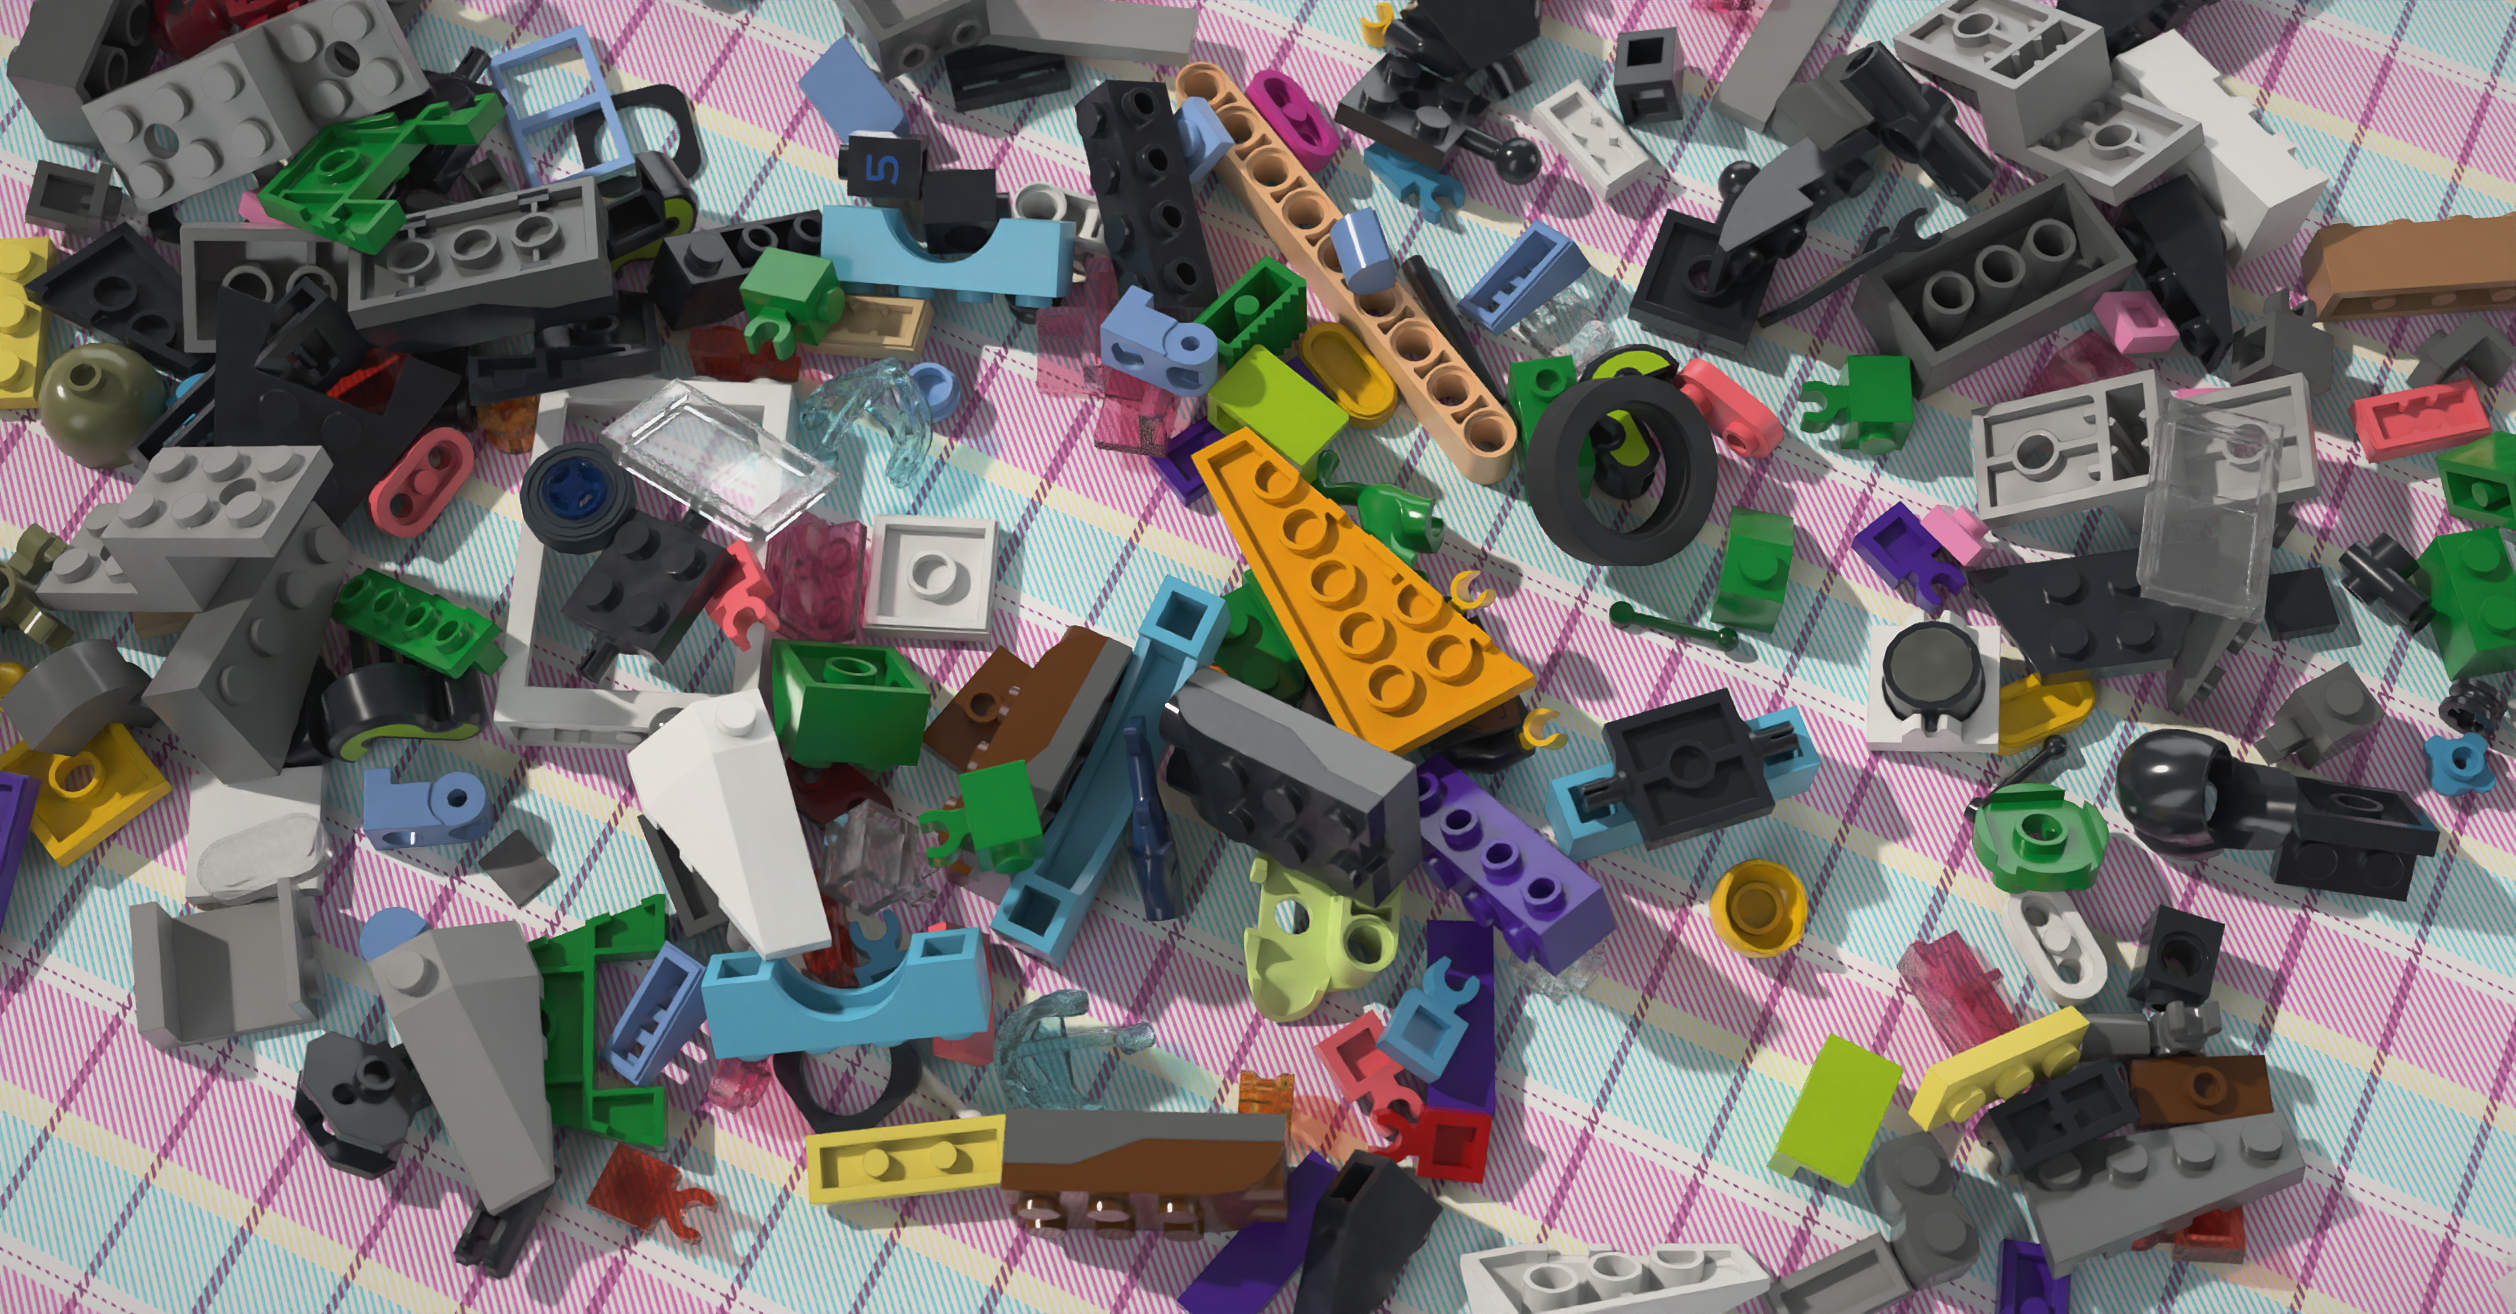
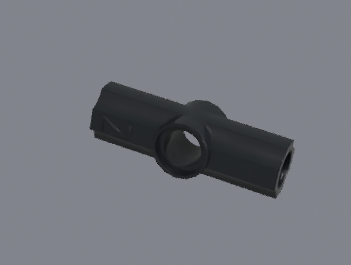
M1880 40L1869 43L1860 52L1853 55L1841 69L1842 75L1839 81L1881 125L1878 135L1884 146L1901 160L1910 164H1918L1955 205L1967 204L1973 197L1983 192L1996 177L1994 170L1997 166L1955 122L1958 118V111L1952 100L1936 87L1926 83H1919Z

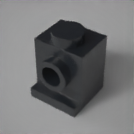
M1677 27L1618 33L1613 87L1625 126L1683 120L1682 91L1685 57Z

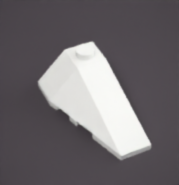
M759 688L693 701L627 754V764L644 815L656 830L662 828L680 849V859L692 873L698 871L719 897L720 908L765 962L831 947L832 937L778 740Z
M1523 1243L1460 1255V1269L1472 1314H1722L1770 1290V1277L1739 1243H1658L1651 1248L1649 1255H1628L1621 1252H1612L1611 1243H1588V1255H1548L1547 1243Z

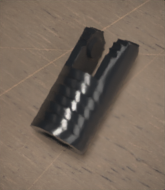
M554 1165L555 1183L494 1216L487 1211L480 1198L453 1252L456 1259L455 1262L468 1267L469 1265L479 1266L480 1262L483 1261L482 1265L485 1266L488 1276L498 1280L508 1278L563 1170Z

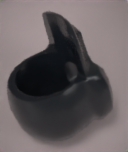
M2163 728L2144 733L2124 749L2115 768V796L2122 813L2133 826L2136 837L2156 854L2177 860L2202 861L2219 856L2223 853L2224 849L2275 850L2285 843L2291 831L2298 800L2296 777L2291 772L2276 767L2243 762L2231 755L2226 743L2209 735L2184 729ZM2206 785L2217 789L2216 807L2211 819L2206 821L2205 815Z

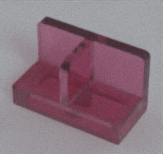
M1086 258L1085 282L1072 283V296L1062 297L1060 307L1039 308L1036 311L1038 334L1036 385L1039 393L1110 395L1111 367L1101 363L1100 326L1113 310L1114 287L1111 258Z
M1104 364L1102 373L1105 397L1093 435L1095 448L1166 458L1182 396Z
M1957 929L1929 944L1923 938L1911 943L1896 965V968L1952 1056L2020 1028L1995 990L2003 980L2004 975L1999 968L1984 973Z

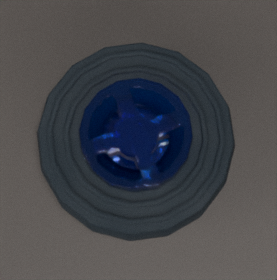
M578 441L555 446L536 458L523 477L519 494L523 518L536 538L542 544L559 553L584 555L603 550L616 531L619 530L633 508L636 509L637 494L633 477L619 456L599 444ZM588 496L589 500L587 503L580 507V501Z

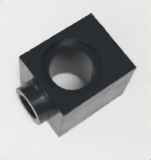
M996 169L923 171V224L930 254L976 253L991 238L1000 218H1011L1010 192L998 191Z
M2160 904L2143 924L2126 997L2145 1002L2144 1006L2156 1014L2165 1012L2166 1006L2174 1001H2183V1007L2200 1008L2210 997L2226 924ZM2161 956H2171L2179 960L2186 969L2187 978L2176 977L2169 973L2162 963Z

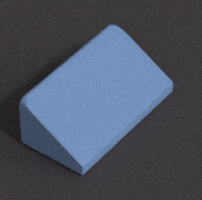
M845 36L834 42L798 81L799 88L842 144H848L849 135L858 130L911 134L905 112Z

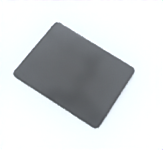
M519 830L513 831L478 861L479 866L517 906L524 903L557 874V870Z

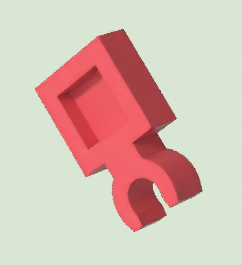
M740 538L726 548L735 558L736 562L704 608L707 615L721 629L723 628L726 636L742 651L746 652L751 648L750 642L747 639V631L750 626L757 621H761L773 633L779 629V619L763 602L764 599L774 593L755 551Z
M1372 1009L1318 1043L1313 1049L1348 1104L1366 1095L1371 1103L1369 1110L1371 1125L1381 1137L1386 1138L1396 1132L1394 1126L1376 1124L1372 1120L1374 1110L1387 1108L1391 1102H1397L1406 1108L1408 1115L1412 1119H1415L1420 1115V1108L1423 1102L1415 1091L1399 1086L1393 1077L1405 1068L1374 1047L1384 1030V1026Z

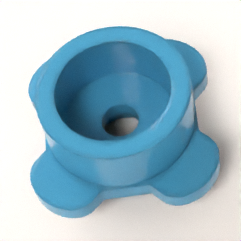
M2468 732L2461 739L2446 740L2439 735H2435L2425 742L2423 754L2428 758L2426 775L2436 793L2444 797L2462 796L2471 790L2479 794H2485L2495 786L2496 775L2488 769L2484 755L2488 745L2482 736L2477 733ZM2454 760H2461L2465 768H2457L2454 765Z

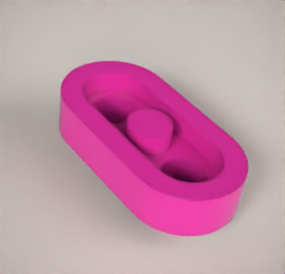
M1271 69L1258 71L1243 95L1306 171L1319 172L1324 170L1339 148V140L1335 131L1300 85L1291 77Z

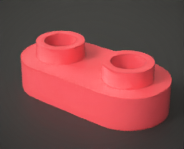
M1694 358L1673 378V386L1683 392L1695 404L1706 423L1722 435L1724 442L1737 455L1744 458L1752 456L1764 459L1783 441L1785 436L1784 429L1775 414L1713 364L1703 359Z
M431 426L422 429L369 492L367 513L374 527L386 535L401 538L415 537L426 531L472 472L474 451L467 437L460 431L448 427ZM436 446L441 453V460L435 468H432L428 461V455L430 450ZM399 494L403 500V508L398 515L394 516L390 511V502L395 495Z

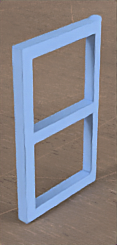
M583 24L491 57L492 62L487 66V71L493 87L498 88L508 102L504 109L506 113L504 118L529 188L542 185L524 136L600 108L604 112L620 157L549 184L594 175L598 184L636 170L634 157ZM578 44L596 92L518 120L501 72Z

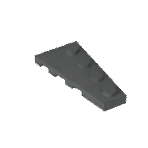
M2280 1111L2093 1140L2020 1174L2016 1173L2052 1279L2056 1280L2075 1272L2076 1264L2100 1254H2102L2105 1260L2131 1250L2133 1241L2158 1231L2164 1230L2167 1235L2192 1226L2193 1218L2217 1208L2228 1212L2303 1182L2306 1164L2284 1112Z

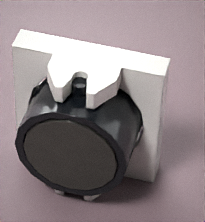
M1917 610L1905 619V625H1871L1867 750L1999 753L2001 626H1965L1964 619L1951 610H1944L1941 618L1938 620L1929 619L1924 610Z

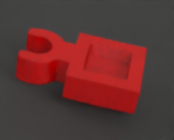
M1421 1104L1419 1122L1417 1124L1409 1123L1399 1112L1392 1109L1382 1108L1373 1111L1372 1120L1379 1125L1394 1126L1397 1136L1390 1146H1368L1367 1152L1391 1158L1396 1163L1401 1162L1407 1156H1414L1412 1172L1417 1177L1483 1184L1492 1116L1488 1112Z

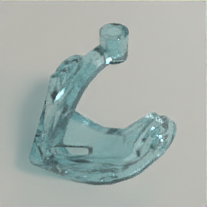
M892 356L855 368L843 375L825 381L805 402L799 417L801 425L809 430L816 429L825 422L839 397L850 401L831 424L821 445L805 454L803 462L806 470L812 475H820L835 467L839 461L838 452L836 451L854 421L866 410L887 429L893 443V449L885 469V476L890 478V483L898 489L907 487L919 474L933 440V416L929 401L920 384L901 362ZM891 387L900 394L903 405L902 410L898 408Z
M1062 989L1048 995H1042L1008 1015L998 1029L994 1041V1066L1000 1086L1014 1108L1105 1110L1104 1103L1084 1097L1075 1084L1070 1050L1096 1046L1120 1047L1126 1055H1132L1155 1045L1156 1036L1152 1026L1147 1022H1140L1125 1029H1094L1067 1033L1064 1018L1080 1016L1089 1011L1088 992L1084 990ZM1038 1022L1028 1041L1021 1042L1030 1026ZM1032 1057L1047 1078V1084L1041 1085L1024 1063L1023 1058Z

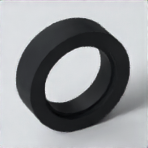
M1629 375L1599 378L1572 386L1561 393L1546 408L1537 422L1529 442L1526 458V485L1529 501L1539 525L1550 540L1563 552L1591 565L1647 566L1663 562L1675 556L1692 542L1704 526L1714 503L1717 489V454L1710 429L1704 417L1683 392L1673 385L1654 377ZM1615 410L1629 412L1649 426L1660 443L1666 468L1665 486L1657 508L1642 525L1624 534L1607 528L1592 515L1580 492L1577 474L1578 458L1585 437L1597 421Z

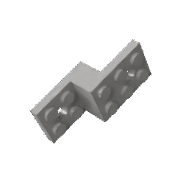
M315 0L222 39L191 59L97 97L82 105L81 108L140 215L144 216L290 157L304 148L326 125L364 118L421 95L431 87L386 0ZM336 42H346L356 49L360 58L358 70L345 69L337 62L334 55ZM157 123L167 125L176 133L179 140L177 152L167 151L158 144L154 135Z
M1946 0L1892 38L1897 58L1977 92L1989 150L2048 177L2068 169L2086 194L2115 207L2205 143L2202 122L2114 87L2102 26L2036 0Z
M2150 369L1971 410L1978 515L1989 530L2110 505L2129 531L2135 534L2223 516L2226 511L2239 513L2322 496L2309 384L2302 372L2176 400L2156 370ZM2249 435H2259L2264 438L2260 451L2253 457L2248 459L2232 457L2233 448L2240 439ZM2041 445L2054 446L2053 455L2044 466L2037 469L2025 467L2026 458L2034 448Z
M281 445L162 448L152 458L149 468L128 498L121 504H97L95 509L86 516L83 526L64 553L55 560L52 570L35 593L48 611L204 612L239 557H275L334 464L322 446Z

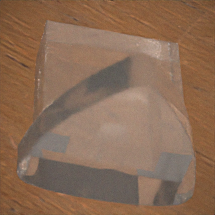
M1568 287L1523 318L1519 323L1518 329L1544 358L1572 355L1577 377L1583 374L1588 363L1613 349L1618 340L1617 333L1607 323L1600 321Z

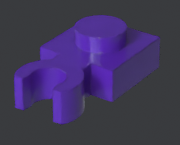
M1901 501L1854 537L1850 546L1893 591L1905 581H1908L1914 587V599L1917 605L1932 616L1939 610L1943 602L1931 589L1932 584L1944 585L1955 597L1962 592L1966 584V579L1958 568L1948 563L1937 562L1934 559L1939 555L1943 545L1920 524V520Z

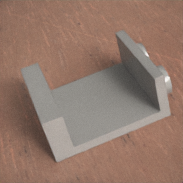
M288 876L277 878L278 898L174 918L156 901L129 906L138 1033L158 1051L319 1021L317 998L326 996V979L320 959L313 958L311 936L320 934V916L314 897L306 896L294 880Z

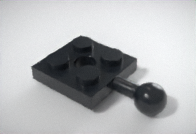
M1388 52L1339 101L1333 120L1438 172L1460 148L1494 162L1500 178L1511 185L1519 186L1532 182L1542 168L1541 152L1538 146L1531 140L1515 137L1503 142L1501 139L1478 129L1486 120L1492 101L1475 94L1471 88L1463 83L1443 79L1422 69L1418 63L1409 58L1395 56Z
M1742 160L1735 161L1722 170L1718 179V191L1723 201L1715 223L1676 210L1667 209L1632 299L1627 319L1743 357L1778 259L1759 269L1748 281L1744 283L1735 282L1715 294L1696 289L1690 283L1689 277L1699 272L1709 273L1724 223L1734 202L1747 184L1761 171L1757 165Z

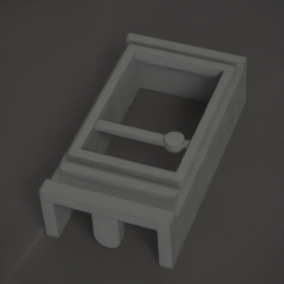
M834 0L881 70L885 82L907 72L918 70L931 61L960 48L971 46L976 41L991 35L986 0H949L884 30L863 0Z

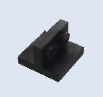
M2295 776L2298 785L2295 818L2287 840L2281 847L2274 850L2269 873L2273 882L2276 884L2406 902L2417 855L2435 857L2440 831L2406 791Z

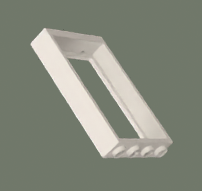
M642 374L636 377L621 378L541 394L530 466L536 458L555 446L562 445L566 415L762 423L748 545L755 551L774 590V593L764 599L763 602L776 615L778 614L800 414L792 385L781 384L778 381L766 378L753 379L749 383L720 382L708 376H694L687 380H662L649 374ZM524 518L522 519L503 649L508 659L501 665L493 722L507 745L634 750L648 738L650 721L659 711L669 707L685 709L693 701L727 695L528 686L548 546L542 544L527 526ZM757 621L747 631V639L750 642L751 648L746 652L742 651L738 646L736 648L731 694L759 688L767 710L771 677L770 649L772 639H775V632L772 633L761 621Z

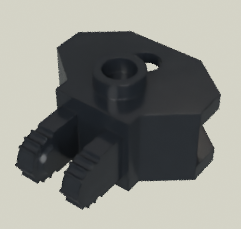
M331 1031L307 1043L303 1069L299 1071L292 1116L329 1167L373 1181L396 1168L407 1136L408 1127L412 1125L415 1113L432 1105L433 1101L421 1077L415 1080L411 1075L410 1071L416 1069L403 1043L391 1048L386 1040L372 1045ZM326 1120L335 1135L328 1133L324 1129L323 1123Z

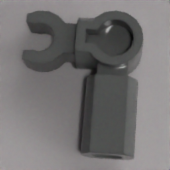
M2174 1001L2166 1006L2165 1012L2151 1016L2150 1021L2147 1020L2145 1013L2082 1014L2090 1022V1025L2078 1047V1050L2081 1052L2078 1062H2095L2106 1056L2110 1062H2129L2131 1059L2146 1058L2149 1054L2153 1053L2154 1058L2205 1057V1043L2208 1040V1036L2216 1035L2222 1031L2219 1002L2209 1001L2204 1007L2198 1008L2183 1007V1001Z

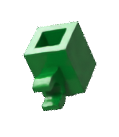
M771 247L765 249L739 287L750 321L744 330L749 353L757 354L765 342L773 340L777 358L783 361L794 353L796 342L818 346L831 325L839 321L845 306L844 291L839 286L832 260Z
M1847 355L1837 385H1829L1821 381L1803 383L1798 394L1799 402L1817 403L1822 407L1823 411L1817 413L1804 412L1800 422V430L1811 434L1822 433L1828 430L1836 420H1839L1841 449H1857L1867 455H1883L1893 450H1902L1914 423L1909 356Z
M1024 759L957 775L965 807L948 811L941 809L929 810L918 817L922 834L937 830L949 834L945 844L925 850L929 866L945 867L954 863L961 856L964 847L970 842L974 844L980 873L994 870L995 873L1001 875L1014 874L1030 868L1034 864V860L1046 857L1043 833Z

